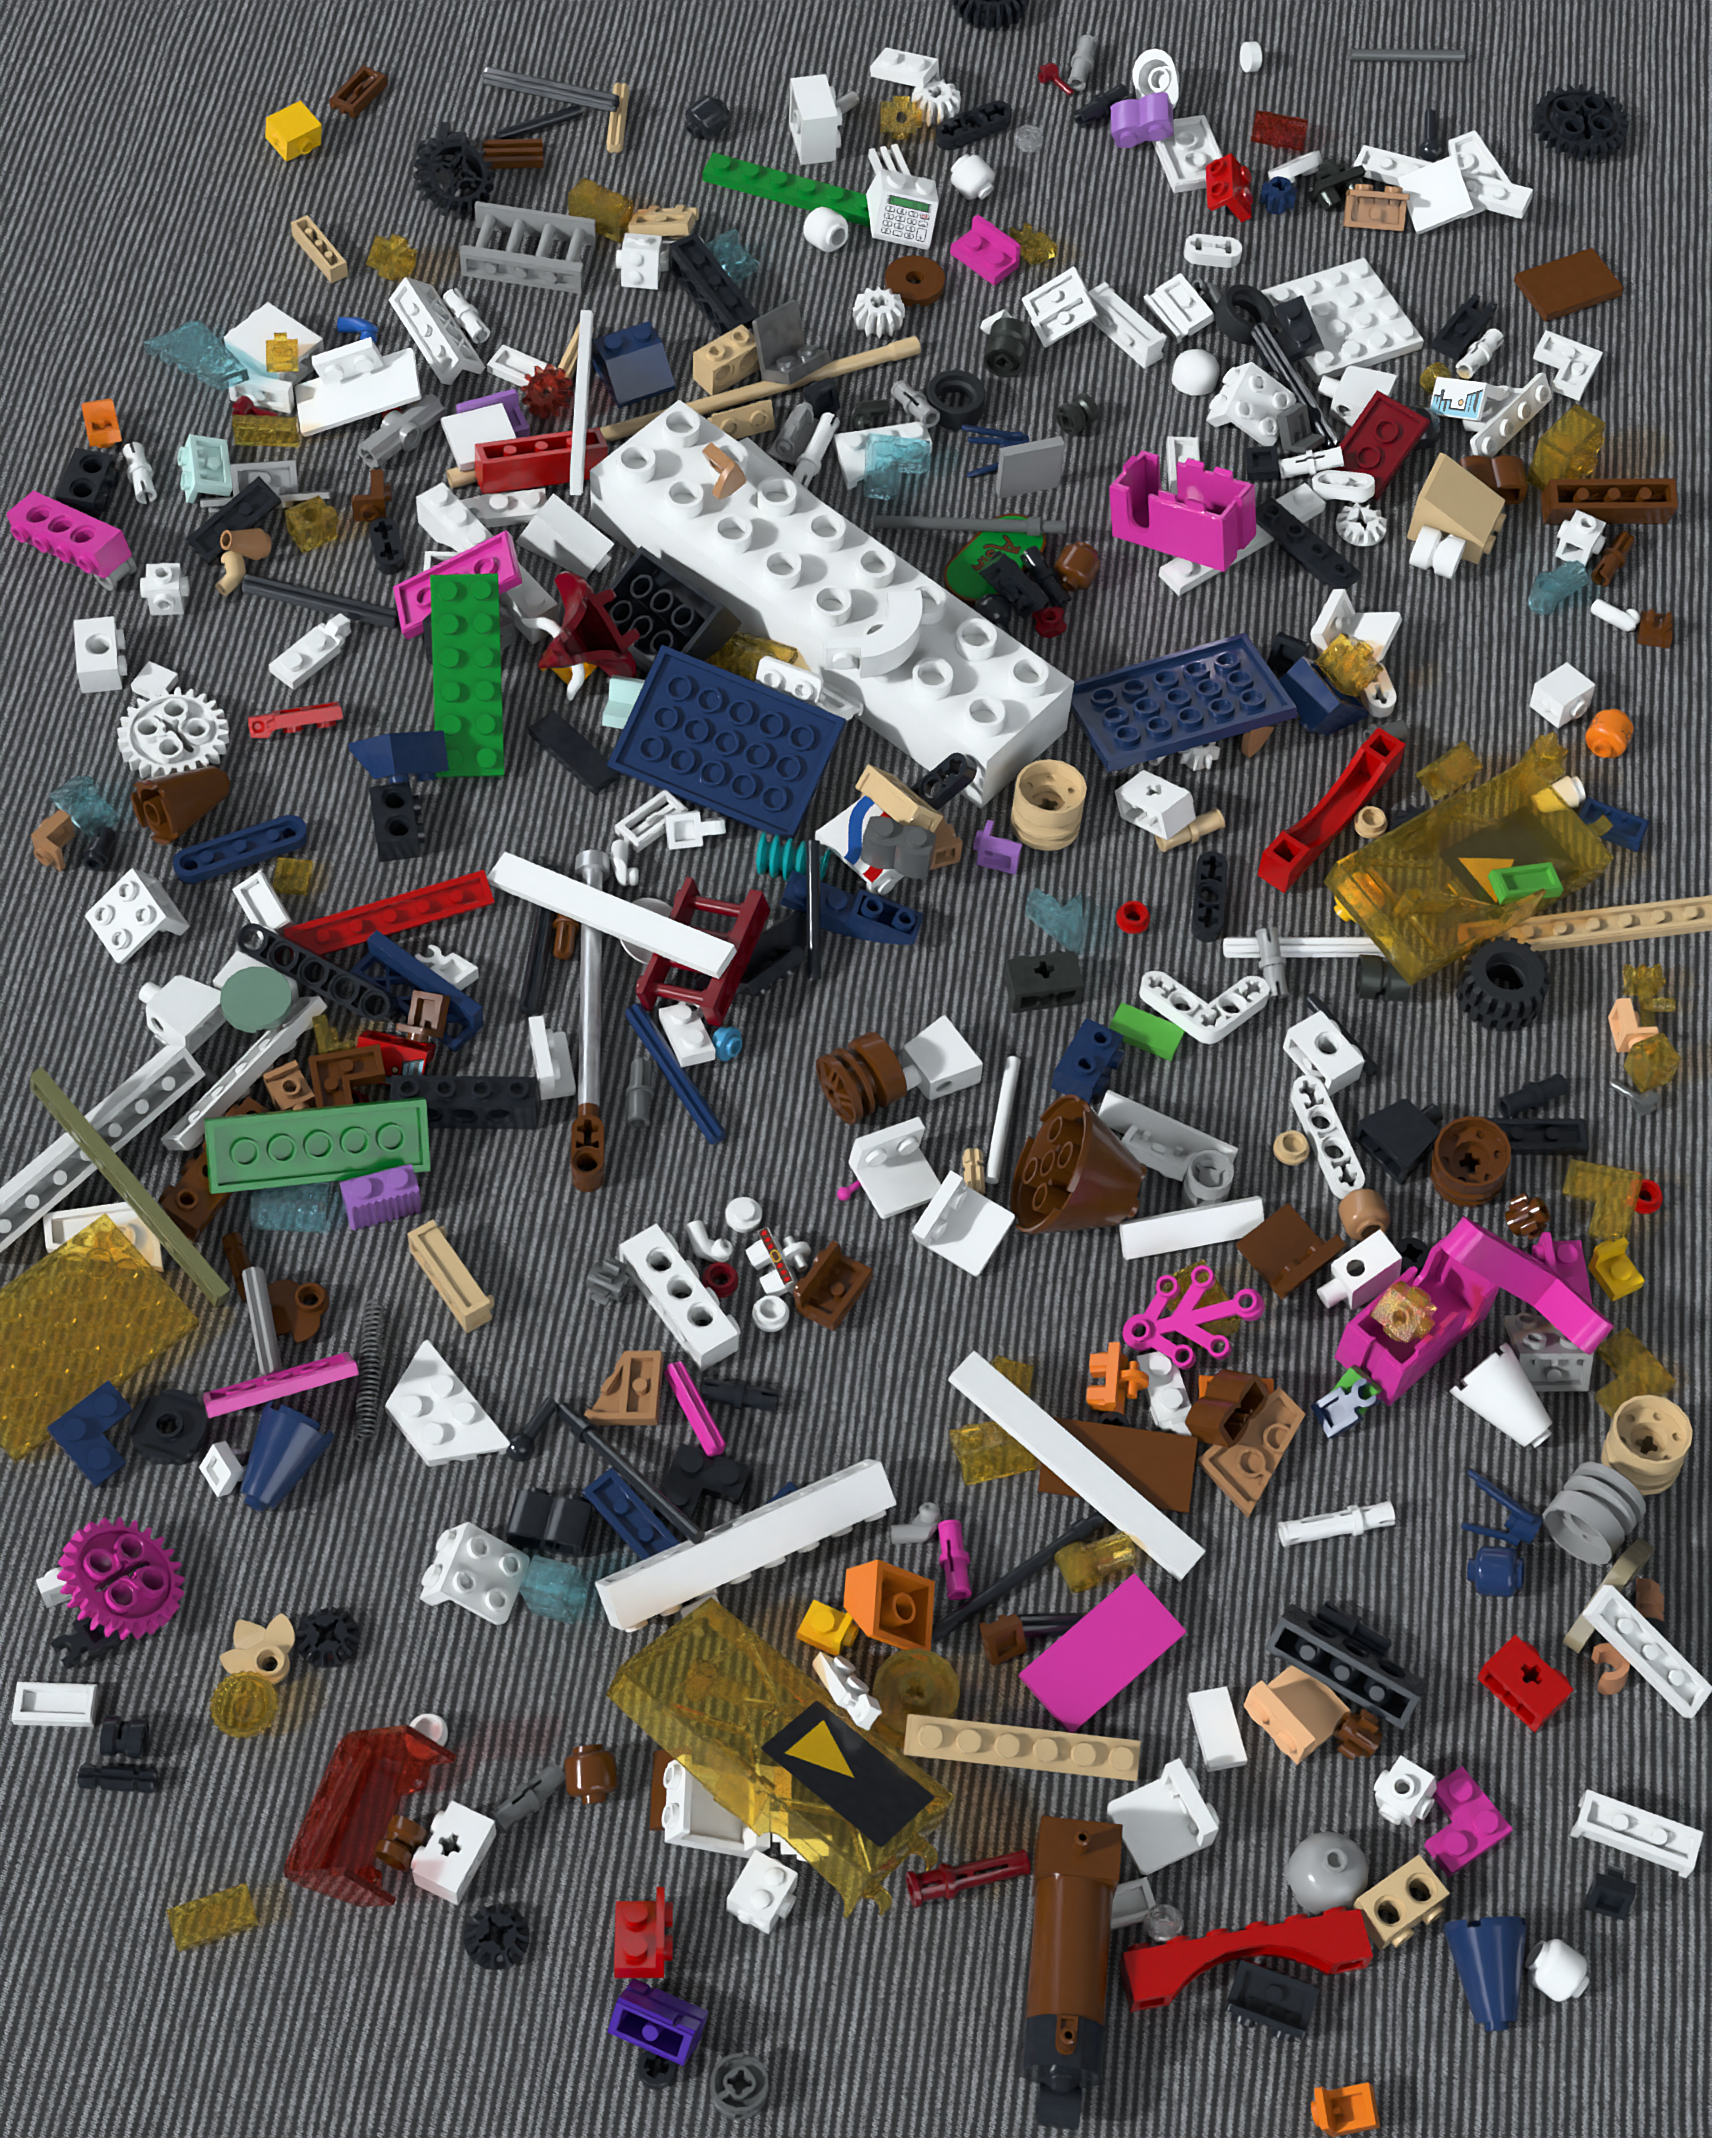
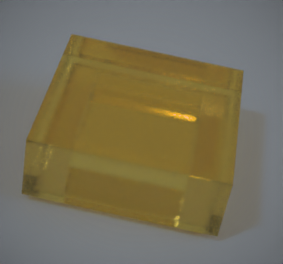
M278 857L272 884L275 892L308 896L313 871L312 860Z

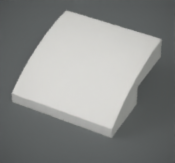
M1075 267L1070 268L1022 298L1032 319L1031 323L1045 348L1098 316L1088 290Z

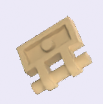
M657 205L649 206L648 209H638V212L634 213L628 225L629 233L669 236L672 239L683 238L690 234L695 220L699 219L698 207L687 208L686 205H676L675 208H660Z

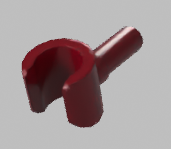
M1055 63L1039 66L1042 72L1038 73L1037 77L1042 84L1053 81L1069 97L1073 95L1074 91L1059 76V70Z
M247 396L239 397L232 405L234 408L232 416L240 421H244L249 414L274 421L278 420V413L255 406L253 401Z

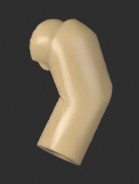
M232 551L225 552L222 555L221 563H225L226 574L215 584L218 592L224 596H228L242 582L246 575L244 557Z

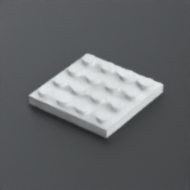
M1365 258L1261 291L1270 300L1273 307L1303 295L1324 346L1323 350L1299 360L1315 384L1320 383L1324 375L1331 378L1343 375L1348 366L1366 368L1422 349L1423 338ZM1276 315L1274 325L1279 332H1282V327Z

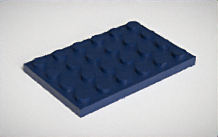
M1246 633L1075 681L1070 705L1071 712L1108 772L1155 760L1159 757L1297 717L1296 705Z
M661 645L607 763V767L761 832L766 831V834L773 837L776 834L780 835V840L785 842L788 838H793L794 841L847 721L845 718Z

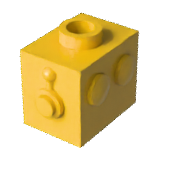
M301 100L266 117L265 138L286 162L301 154H307L313 148L321 145L322 124Z

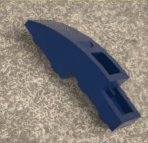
M792 870L780 905L795 911L802 910L805 915H807L806 875ZM820 881L821 929L878 943L914 945L924 916L923 913L862 889L859 890L857 895H854Z

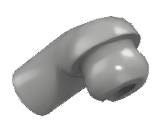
M931 1502L924 1503L920 1506V1513L912 1524L891 1525V1543H923L929 1540L941 1522L942 1517L939 1514V1507Z

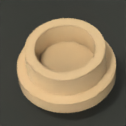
M1367 806L1357 812L1354 817L1353 826L1355 831L1362 837L1374 839L1385 833L1387 819L1381 809Z
M1294 1130L1280 1134L1273 1146L1276 1158L1287 1165L1301 1164L1307 1159L1310 1150L1305 1136Z

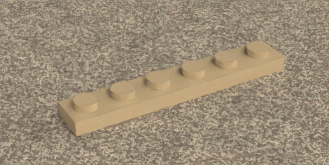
M908 1714L903 1755L1137 1781L1141 1741Z

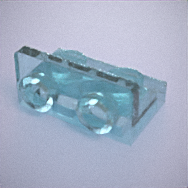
M732 228L726 233L718 235L714 240L705 245L734 283H737L758 270V261L738 244L739 232Z

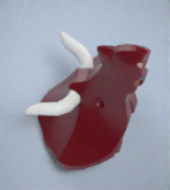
M569 571L558 574L554 582L565 609L562 627L555 621L545 617L521 619V623L530 629L545 630L554 637L540 660L538 668H572L573 676L567 686V698L570 701L573 700L576 692L584 682L585 668L583 663L599 666L610 678L612 675L636 678V663L628 647L641 635L636 627L629 629L624 635H620L613 620L603 607L604 604L612 602L617 597L613 589L610 588L594 594L589 584L577 574Z

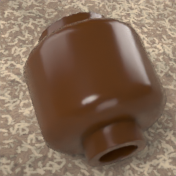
M1078 541L1075 544L1066 545L1054 566L1058 572L1057 578L1067 591L1075 592L1076 589H1088L1101 567L1097 550L1087 543Z
M604 1744L572 1748V1755L565 1758L564 1773L567 1793L572 1797H582V1805L606 1802V1794L617 1789L616 1758L613 1752L604 1750Z

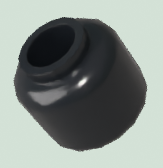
M703 95L685 111L687 120L685 127L695 139L700 136L702 139L709 141L728 125L727 116L729 115V110L719 97Z

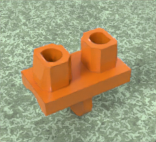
M1109 1342L1108 1352L1090 1354L1089 1368L1092 1377L1106 1378L1105 1385L1088 1386L1086 1400L1090 1409L1114 1411L1124 1415L1125 1397L1136 1399L1137 1391L1146 1389L1149 1386V1376L1145 1372L1139 1371V1362L1130 1361L1128 1363V1357L1121 1353L1120 1342Z

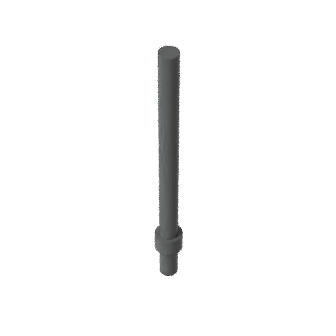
M875 515L874 528L1027 533V536H1041V533L1066 534L1067 521L1042 520L1041 517H1028V520Z

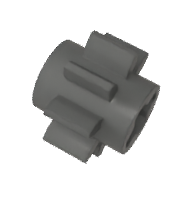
M610 1258L609 1261L604 1260L603 1264L596 1262L586 1279V1287L590 1288V1291L593 1292L591 1299L605 1306L609 1302L613 1303L614 1300L621 1302L628 1293L632 1277L624 1272L627 1264L614 1258Z

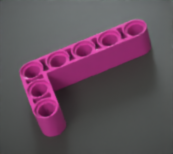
M1466 1216L1461 1218L1440 1244V1247L1447 1254L1465 1267L1534 1306L1573 1344L1589 1355L1595 1351L1614 1328V1324L1553 1269Z

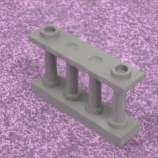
M479 201L475 202L476 228L481 229L475 247L462 245L461 276L577 294L582 293L584 286L583 263H578L583 244L592 246L596 244L595 219ZM493 230L511 233L505 251L488 249ZM523 235L540 237L535 256L518 253ZM553 240L570 242L566 260L548 258Z

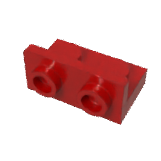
M656 1887V1901H616L614 1978H664V1961H672L673 1935H664L665 1927H673V1902H665V1887Z

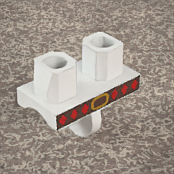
M765 1227L758 1231L761 1240L745 1251L756 1270L773 1263L775 1270L759 1278L767 1295L778 1297L788 1291L793 1295L798 1279L791 1266L795 1265L798 1272L806 1270L807 1264L805 1259L810 1255L811 1249L807 1242L796 1243L793 1236H788L783 1239L786 1247L783 1250L777 1237L772 1236L769 1228Z

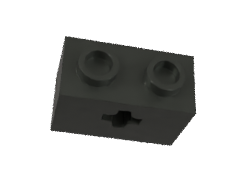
M1053 951L1045 955L1030 957L1021 955L1007 960L1004 981L1012 1013L1081 1004L1084 984L1075 951Z

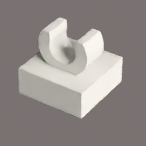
M226 1441L213 1444L199 1467L217 1497L230 1494L237 1481H243L247 1465L241 1466L238 1462L242 1455L241 1449H230Z

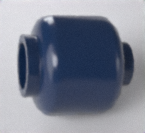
M1482 1546L1477 1551L1476 1559H1468L1467 1580L1475 1582V1588L1479 1595L1512 1597L1517 1589L1523 1588L1524 1558H1518L1516 1550L1511 1547Z

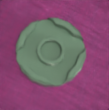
M252 966L237 971L227 979L221 989L220 1005L225 1019L234 1028L247 1033H256V1030L262 1029L269 1031L283 1023L291 1012L292 990L288 980L278 971L268 967Z

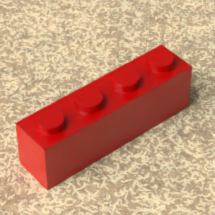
M600 427L587 428L584 480H590V470L608 456V446ZM573 431L475 444V477L482 494L530 489L532 487L559 485L570 482Z

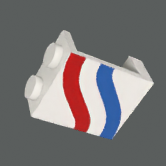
M865 795L817 830L815 840L820 841V856H823L828 848H831L830 855L834 852L867 882V892L877 896L880 894L886 895L904 875L898 873L895 869L872 867L861 860L863 834L869 818L872 816L891 818Z

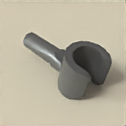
M1615 1079L1611 1082V1088L1632 1101L1633 1108L1637 1114L1643 1116L1657 1109L1655 1103L1659 1102V1096L1653 1090H1647L1639 1095L1636 1091H1632Z

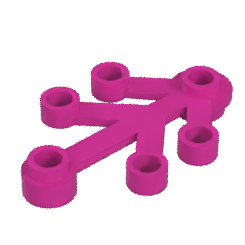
M1200 1265L1192 1271L1191 1279L1193 1283L1173 1315L1163 1319L1159 1318L1169 1300L1179 1295L1180 1284L1171 1275L1160 1277L1156 1282L1157 1293L1144 1314L1134 1315L1127 1320L1123 1328V1338L1126 1344L1136 1351H1146L1154 1348L1171 1358L1180 1369H1189L1195 1364V1352L1187 1345L1181 1344L1177 1346L1161 1336L1176 1331L1206 1348L1215 1359L1223 1360L1232 1351L1231 1343L1226 1337L1212 1335L1198 1327V1325L1235 1315L1240 1316L1246 1321L1257 1320L1264 1313V1299L1254 1289L1247 1288L1240 1290L1232 1300L1194 1310L1206 1290L1212 1288L1216 1281L1214 1272L1208 1266ZM1201 1273H1209V1279L1205 1283L1198 1282V1277ZM1173 1282L1174 1287L1172 1291L1164 1293L1163 1286L1165 1283ZM1244 1298H1253V1303L1249 1308L1241 1307ZM1140 1326H1145V1334L1142 1337H1136V1329ZM1218 1342H1225V1349L1220 1353H1215L1213 1350L1214 1345ZM1181 1352H1189V1358L1186 1362L1181 1363L1178 1361V1356Z

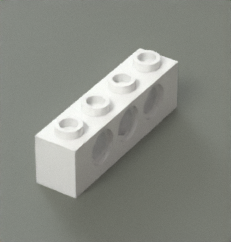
M656 1223L619 1245L620 1262L627 1264L625 1269L627 1273L632 1277V1280L700 1372L738 1350L740 1328L730 1314L725 1316L719 1308L720 1303L715 1292L710 1287L705 1288L699 1281V1274L694 1264L690 1260L684 1261L678 1253L679 1248L673 1236L668 1232L664 1234ZM663 1265L667 1266L669 1269L665 1271H657L654 1268L656 1266ZM677 1293H686L690 1296L684 1299H680L675 1297L674 1295ZM699 1320L710 1322L707 1326H698L694 1323Z

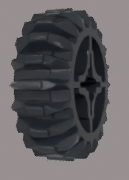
M953 0L952 4L954 5V10L958 13V17L965 19V24L974 23L975 29L982 26L985 27L986 31L988 28H995L999 31L1001 26L1009 29L1011 23L1018 24L1019 19L1023 18L1027 11L1029 0Z
M455 133L450 134L447 139L444 135H440L436 138V142L430 140L426 144V148H422L419 151L418 156L420 159L414 162V167L418 170L413 174V178L421 181L416 185V190H424L425 194L422 197V201L430 199L433 202L431 210H435L438 206L441 207L442 216H446L450 210L454 218H458L461 212L465 217L470 216L472 210L475 211V202L486 203L490 199L488 193L494 190V185L490 181L495 178V173L487 171L492 166V161H484L483 158L486 155V150L479 153L476 150L477 142L468 145L467 136H462L458 141ZM441 155L454 156L450 163L444 161L441 163L435 162V158ZM469 188L474 190L470 196H454L459 189L466 190Z

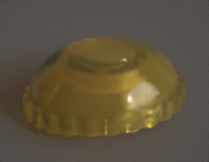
M240 1671V1673H232L230 1677H225L223 1682L218 1683V1688L213 1691L214 1695L210 1699L212 1704L209 1709L212 1711L211 1718L214 1719V1724L223 1733L226 1732L228 1736H234L237 1739L241 1737L248 1739L250 1736L256 1737L258 1733L265 1732V1729L271 1726L272 1720L276 1719L275 1714L279 1711L278 1703L280 1700L277 1698L278 1692L274 1689L275 1685L267 1677H263L260 1673H254L253 1671Z

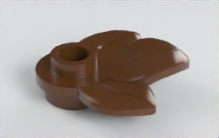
M289 1279L267 1285L270 1304L273 1306L271 1310L276 1336L286 1335L291 1332L298 1344L312 1338L320 1328V1316L329 1308L330 1299L327 1290L316 1283L309 1282L299 1285ZM310 1299L318 1301L316 1304L311 1306L305 1305V1303Z

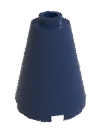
M267 1401L263 1407L240 1493L245 1496L243 1503L261 1513H264L266 1507L274 1510L330 1446L335 1438L333 1432L328 1430L324 1436L317 1431L320 1423L282 1404L278 1411L274 1410V1401Z
M1519 1916L1480 1918V1920L1469 1921L1468 1924L1467 1919L1444 1923V1933L1475 2024H1484L1485 2032L1510 2030L1509 2022L1517 2021L1527 1928L1526 1919Z

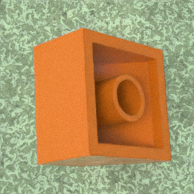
M879 1559L846 1569L843 1607L868 1637L921 1657H930L935 1581Z

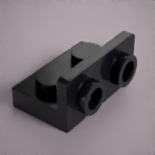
M1001 551L994 553L979 571V574L999 595L1007 600L1010 606L1023 619L1043 608L1049 600L1042 592L1040 586L1031 581L1019 568L1018 564Z

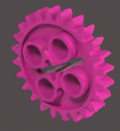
M104 1517L98 1525L91 1521L84 1530L79 1529L63 1548L64 1554L58 1561V1564L63 1569L57 1575V1579L66 1581V1584L62 1587L60 1593L72 1595L73 1598L67 1604V1607L74 1608L79 1606L81 1612L78 1614L77 1619L80 1621L90 1617L92 1619L90 1624L91 1630L96 1629L101 1624L104 1626L106 1637H109L114 1630H118L121 1640H125L131 1632L136 1639H140L145 1632L152 1635L160 1626H165L180 1607L177 1602L184 1595V1592L178 1587L185 1581V1578L175 1573L182 1565L180 1562H170L169 1558L175 1552L174 1549L163 1550L160 1547L165 1539L163 1536L155 1540L150 1538L151 1527L146 1528L142 1533L138 1531L136 1520L129 1527H125L122 1517H118L112 1525ZM142 1564L147 1565L137 1569L131 1577L128 1576L136 1567ZM112 1579L115 1580L112 1584H110V1585L108 1586V1588H106V1589H104V1590H102V1591H100V1592L95 1591V1590H97V1589H99V1588L102 1589V1588L106 1587V1586L108 1585V1583H109Z

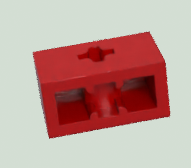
M1516 1635L1484 1664L1477 1676V1679L1534 1733L1567 1702L1574 1690L1561 1671L1551 1668L1540 1658L1539 1652L1532 1644L1522 1641Z

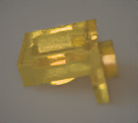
M326 1014L312 1017L318 1055L356 1048L354 1040L339 1042L336 1027L329 1028Z

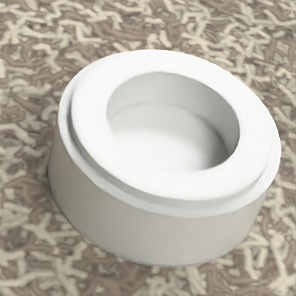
M1244 42L1241 47L1240 63L1245 72H1256L1261 67L1262 50L1257 42Z

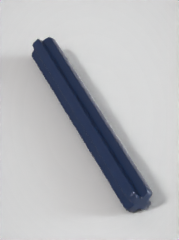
M635 1003L625 1010L626 1018L709 1144L716 1145L726 1138L725 1129L685 1069L681 1068L677 1057L642 1004Z

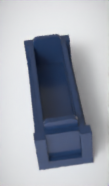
M612 1467L582 1490L583 1498L587 1500V1503L592 1504L641 1561L680 1544Z

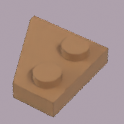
M624 1351L615 1365L614 1373L606 1379L601 1387V1396L592 1410L587 1409L584 1416H587L596 1426L658 1425L664 1362L662 1351Z

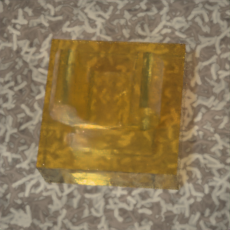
M287 332L274 333V340H266L267 372L299 371L298 339H288Z

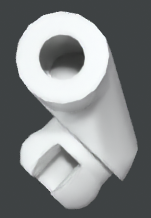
M1597 599L1591 606L1592 614L1623 631L1634 630L1641 620L1640 614L1636 610L1628 609L1626 612H1623L1601 599Z
M616 840L611 846L610 863L617 883L624 887L626 885L636 886L639 881V870L636 867L627 868L628 844L624 840Z
M700 1220L692 1221L686 1225L689 1240L697 1257L713 1263L726 1262L729 1259L733 1248L728 1240L724 1239L722 1241V1239H717L713 1241L708 1239L704 1224Z

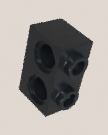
M75 448L56 493V501L100 520L102 513L107 512L109 508L112 488H116L119 483L120 472L119 469L115 468L113 454Z
M410 782L369 787L379 862L420 857L419 844L425 843L423 822L416 823L415 816L421 815L419 795H412Z

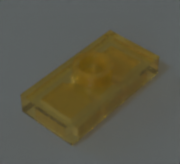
M233 415L232 427L235 445L299 447L300 445L297 417Z
M247 1883L166 1910L178 1953L259 1925Z

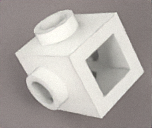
M1577 510L1571 521L1565 519L1557 535L1560 538V542L1555 556L1584 569L1592 554L1599 555L1607 537L1602 536L1606 522Z
M180 563L146 564V578H140L141 597L148 600L150 614H184V596H189L188 576L182 577Z
M1401 1755L1391 1771L1384 1770L1374 1785L1377 1806L1380 1808L1379 1813L1396 1825H1399L1402 1821L1411 1828L1417 1818L1423 1820L1428 1815L1434 1804V1799L1431 1797L1437 1789L1435 1776Z

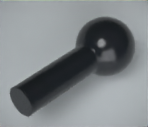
M1432 109L1426 110L1424 113V141L1419 147L1420 157L1427 161H1436L1442 155V146L1436 140V111Z
M546 1397L522 1432L513 1433L507 1438L510 1445L506 1450V1455L511 1460L524 1462L532 1457L535 1451V1438L559 1406L553 1399Z

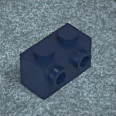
M1086 1018L1055 1068L1051 1088L1065 1095L1073 1094L1079 1096L1090 1105L1095 1095L1101 1097L1105 1092L1110 1077L1107 1075L1111 1068L1117 1070L1123 1061L1125 1051L1121 1048L1124 1035Z

